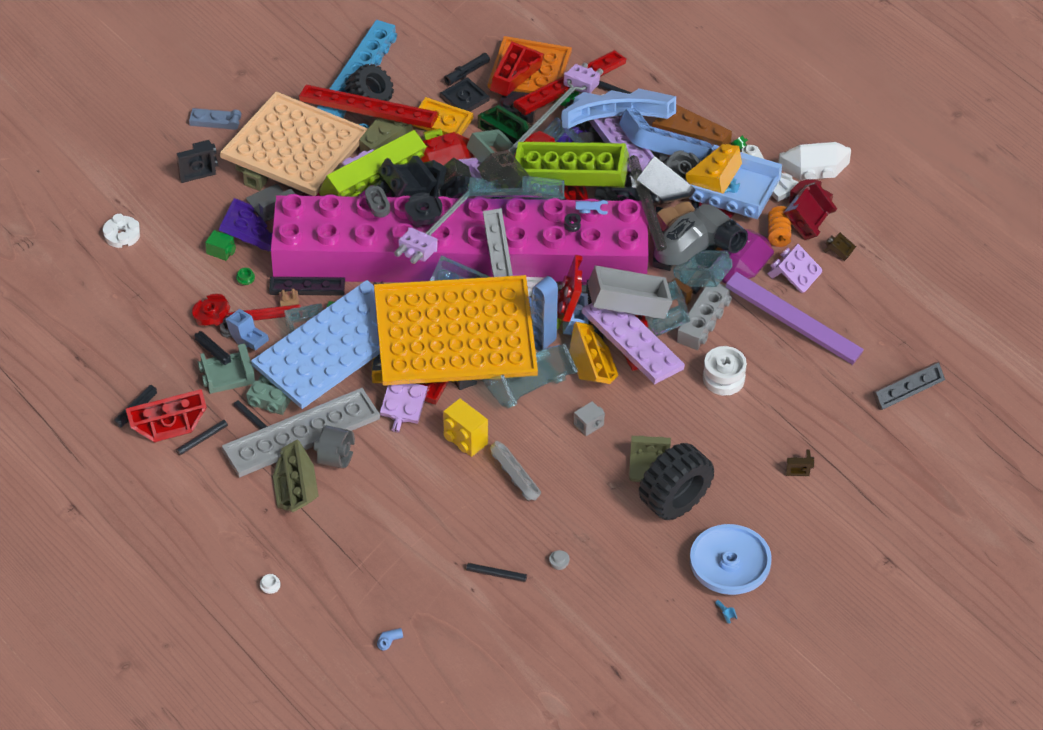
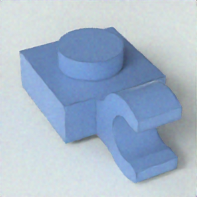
M575 201V209H579V213H590V210H597L598 213L605 215L608 214V211H602L600 206L608 204V201Z

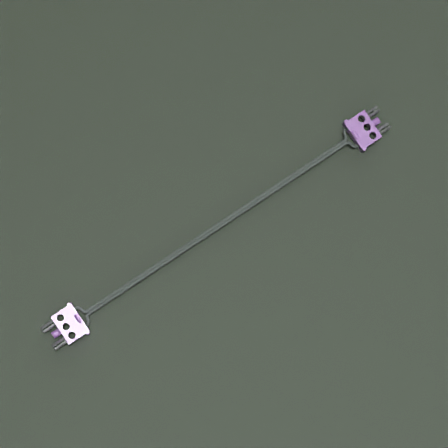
M584 62L581 66L575 64L568 72H565L564 85L570 87V89L426 233L414 228H408V231L399 239V248L394 252L395 256L399 257L402 253H405L407 258L412 256L410 261L415 264L418 260L425 262L434 252H437L438 240L432 237L431 234L517 149L518 142H524L574 90L592 94V91L599 85L603 70L599 68L595 72L592 68H587L588 64Z

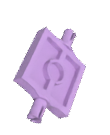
M416 383L388 385L380 415L394 420L391 429L393 432L395 430L396 433L400 432L402 422L418 424L428 386Z

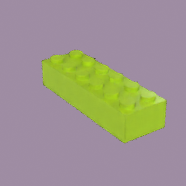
M413 130L328 174L319 194L321 196L358 197L368 187L383 178L378 170L386 158H390L394 165L408 164L412 156H419L421 159L427 146L416 131Z
M518 142L512 172L518 185L624 187L630 156L626 143Z

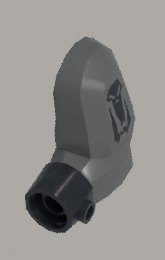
M703 204L691 212L676 217L658 236L654 244L653 253L660 263L680 265L705 250L709 245H716L718 248L730 253H737L744 248L748 240V233L736 221L729 218L718 208Z

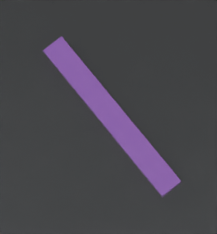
M738 272L726 283V288L850 364L853 365L863 353V348Z

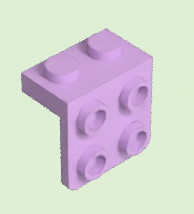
M797 244L791 249L787 247L780 254L782 257L776 259L770 265L772 269L767 274L773 279L782 273L799 292L803 293L822 273V268Z

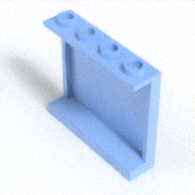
M714 145L712 147L711 153L720 146ZM740 152L742 165L734 176L736 184L740 183L737 192L722 194L692 185L696 191L689 199L758 219L781 178L782 164Z

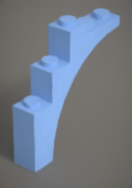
M637 89L631 94L611 90L603 96L583 92L575 97L572 105L562 110V128L569 129L577 124L597 118L623 116L627 107L639 111L642 116L668 119L676 113V96L644 89Z

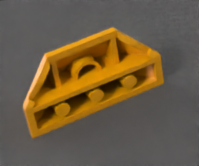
M575 322L569 351L579 379L611 384L619 375L608 346L594 332L595 329L592 325Z

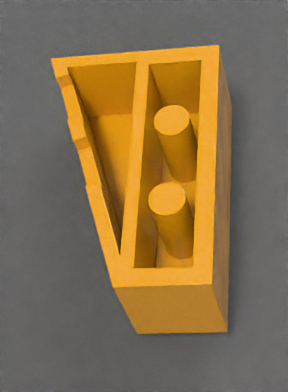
M722 144L685 174L687 182L690 185L724 194L742 165L739 146Z

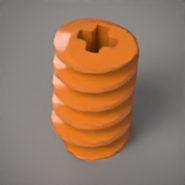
M785 206L774 207L768 213V240L776 247H784L791 242V222L784 214V211L788 208Z

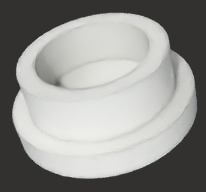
M267 574L261 579L260 588L265 593H275L280 588V580L273 574Z

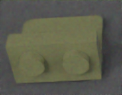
M631 437L630 481L640 482L644 478V473L650 468V464L655 462L660 454H663L665 450L671 447V438Z

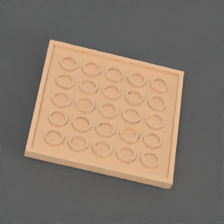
M275 92L220 152V158L316 196L326 176L338 170L342 166V162L351 156L360 145L359 140L368 128Z

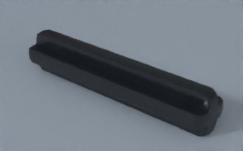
M203 331L195 333V340L223 365L231 363V356Z
M149 385L126 408L148 403L157 394V388ZM125 409L114 418V424L119 428H122L128 422Z

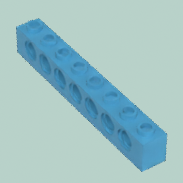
M376 20L330 89L347 93L345 91L347 86L345 83L348 77L358 68L365 64H375L376 67L380 65L383 56L389 52L391 44L395 43L397 39L395 25ZM321 105L317 107L343 119L347 112Z

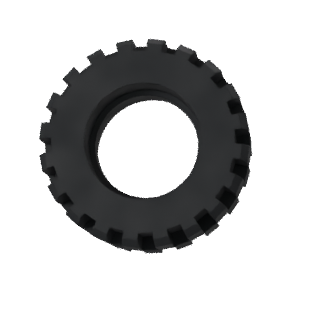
M688 443L673 445L672 448H668L663 454H660L655 462L650 464V468L645 471L644 478L640 481L639 496L641 501L659 518L674 520L689 512L705 496L707 489L712 484L711 480L714 479V466L694 445Z

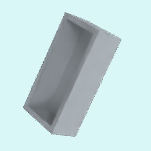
M594 266L588 280L593 307L598 309L665 319L672 304L671 294L665 277Z

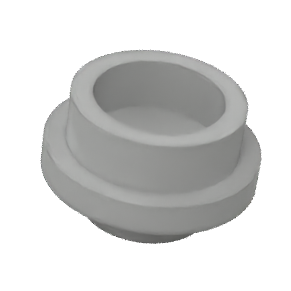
M561 550L554 551L549 557L550 564L557 570L566 568L570 561L569 555Z

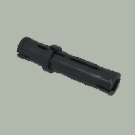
M482 53L463 66L456 67L453 72L444 76L445 83L451 86L458 80L465 79L468 74L489 63V55Z

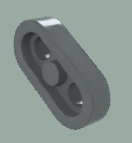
M379 186L368 187L365 191V199L372 214L376 217L387 216L390 213V203L383 189Z

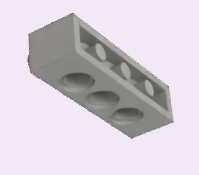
M709 280L678 329L677 343L697 351L702 344L706 343L708 333L714 330L716 320L721 319L725 306L728 307L732 299L730 290L725 285Z

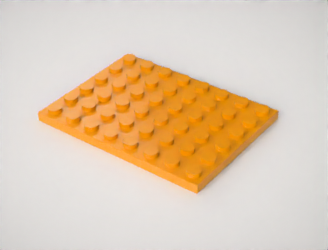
M526 275L374 284L383 386L538 376Z

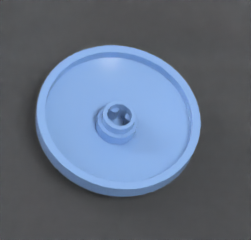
M723 524L711 527L702 532L695 539L691 547L690 566L694 576L705 587L718 593L736 595L750 592L766 580L771 568L772 558L768 544L758 533L744 526Z

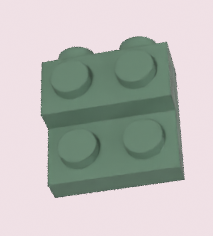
M263 375L260 376L258 381L253 382L246 394L247 404L280 415L284 414L291 402L290 398Z

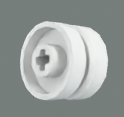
M719 346L711 349L706 354L703 382L708 390L723 396L732 395L743 388L747 366L743 353L733 347Z

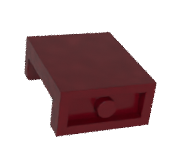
M814 182L802 188L784 211V214L802 238L808 240L820 234L818 227L828 214L836 212L837 207L819 183Z

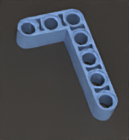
M627 107L619 122L620 127L630 141L638 147L667 155H672L680 150L687 153L691 152L700 162L711 154L713 145L710 143L651 127L641 113L633 108Z
M546 276L532 287L531 319L535 349L538 351L546 349L557 338L558 286L550 276Z

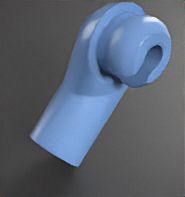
M398 628L382 632L377 641L378 648L380 650H387L393 640L403 638L402 629Z

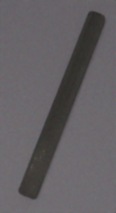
M632 155L628 158V164L656 250L662 252L667 248L649 190L636 180L641 174L642 168L638 157Z

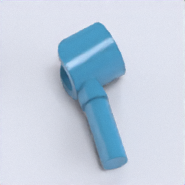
M733 178L724 193L737 192L740 183L736 184V179Z
M719 600L715 602L722 610L726 623H731L730 618L738 619L733 607L727 608Z

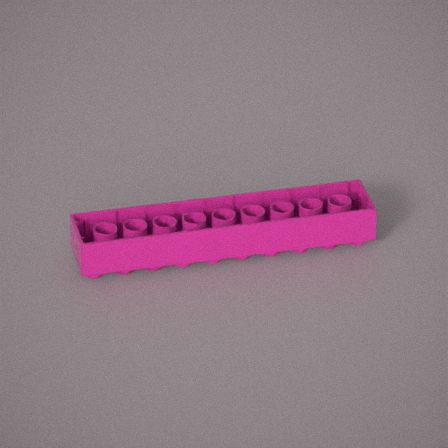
M276 195L271 244L273 277H345V282H365L368 280L369 282L402 283L445 280L444 273L452 272V280L493 277L482 212L502 208L513 276H550L555 281H563L564 276H567L575 254L583 257L578 270H582L581 282H586V284L594 266L647 274V201L631 199L608 201V204L600 206L602 211H608V214L602 215L597 210H590V213H579V209H575V201H601L596 199L467 198L431 234L432 237L438 240L437 252H434L425 262L418 260L413 264L410 261L412 256L407 258L405 253H402L399 257L395 256L394 252L399 248V239L408 231V228H414L426 233L435 223L419 227L412 224L405 214V204L409 201L410 196L387 197L390 203V213L385 217H376L372 214L365 196ZM438 197L443 207L441 217L460 198ZM570 213L578 214L581 217V228L576 232H569L564 227V218Z

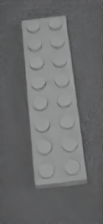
M360 388L222 445V451L240 478L276 463L281 456V448L297 439L305 450L314 447L315 441L320 439L324 425L352 431L379 420L380 413L364 389Z

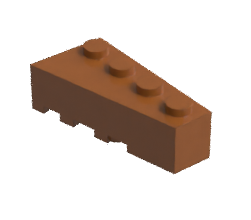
M676 105V113L668 119L657 117L652 123V127L706 141L713 146L731 145V130L679 105Z

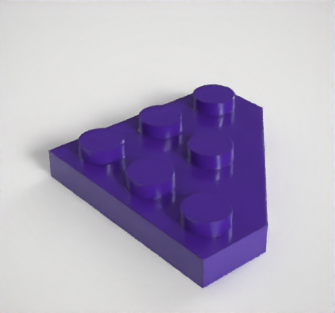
M234 198L219 230L227 235L239 238L245 243L253 244L262 250L270 252L273 232L270 233L266 229L267 224L260 216L255 215V209L252 205Z

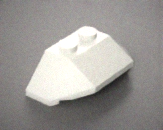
M837 142L798 145L787 152L780 153L779 163L782 164L783 172L798 180L835 178L850 163L851 148Z

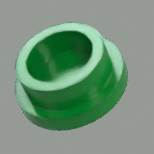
M742 135L731 142V144L742 149L747 146L745 142L748 139H745Z
M241 268L236 275V280L239 284L249 285L254 282L255 274L250 268Z

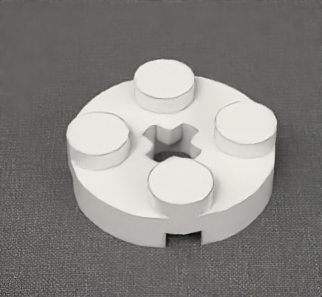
M115 214L103 226V236L106 243L116 248H122V245L126 244L128 246L133 245L140 237L139 222L132 217Z

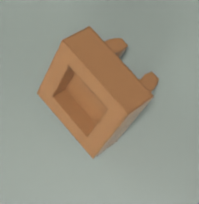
M292 289V291L285 292V290L279 292L280 306L299 304L298 291Z

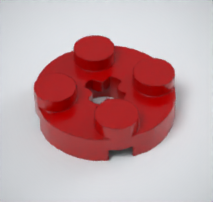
M210 294L206 296L208 299L203 302L200 299L192 309L194 319L200 326L220 325L231 308L224 295Z

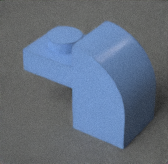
M238 309L226 318L228 330L238 345L245 343L246 347L256 351L269 341L268 334L255 328L252 316L243 310Z

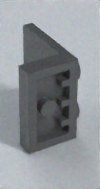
M275 184L248 196L246 201L252 205L257 215L264 222H267L274 218L276 195L287 196L295 193L292 189L283 191L278 184Z

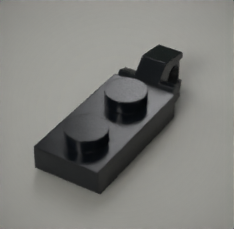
M463 175L454 177L438 189L439 197L460 198L467 192V188L475 184L474 177Z

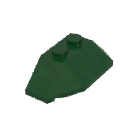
M499 105L478 115V128L480 130H500L513 144L531 128L525 120Z

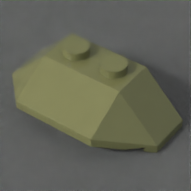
M298 439L281 448V456L277 461L273 474L277 507L290 512L297 511L319 496L314 465Z

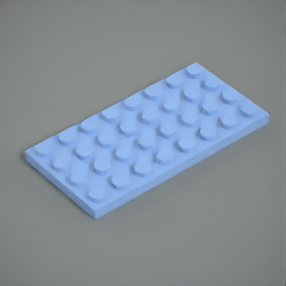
M366 280L251 360L252 366L303 409L380 354L374 285Z

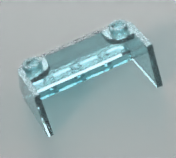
M566 344L545 348L536 352L538 376L505 378L503 374L491 379H483L486 388L502 406L510 408L518 404L517 400L521 396L549 382L555 381L557 384L566 380V375L578 372Z

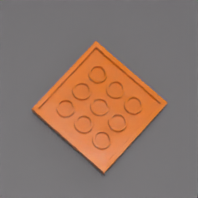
M504 36L488 81V89L491 87L493 75L511 41L544 54L541 68L513 90L531 93L564 76L572 53V47Z

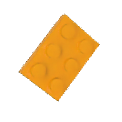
M425 97L418 108L437 111L438 118L432 129L417 125L412 126L427 131L440 128L443 135L451 132L463 135L474 117L472 112Z

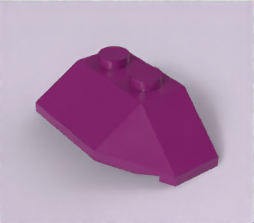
M745 229L748 233V240L744 248L737 253H730L724 250L713 278L726 284L736 272L748 279L755 277L774 254L768 238L753 230Z

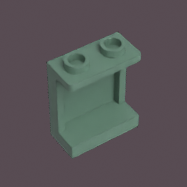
M245 343L238 345V353L229 354L231 356V363L223 365L216 358L206 359L204 353L200 354L201 361H198L200 373L204 372L202 376L204 387L208 386L210 394L253 384L255 381L254 371Z

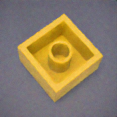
M459 398L443 411L444 437L449 442H453L463 453H467L472 457L488 444V419Z

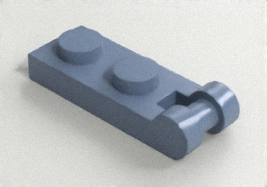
M192 108L189 123L190 126L236 130L239 127L238 120L241 119L242 113L239 110H232L230 112Z

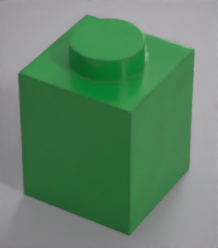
M216 230L211 233L205 242L207 255L225 261L236 250L234 237Z

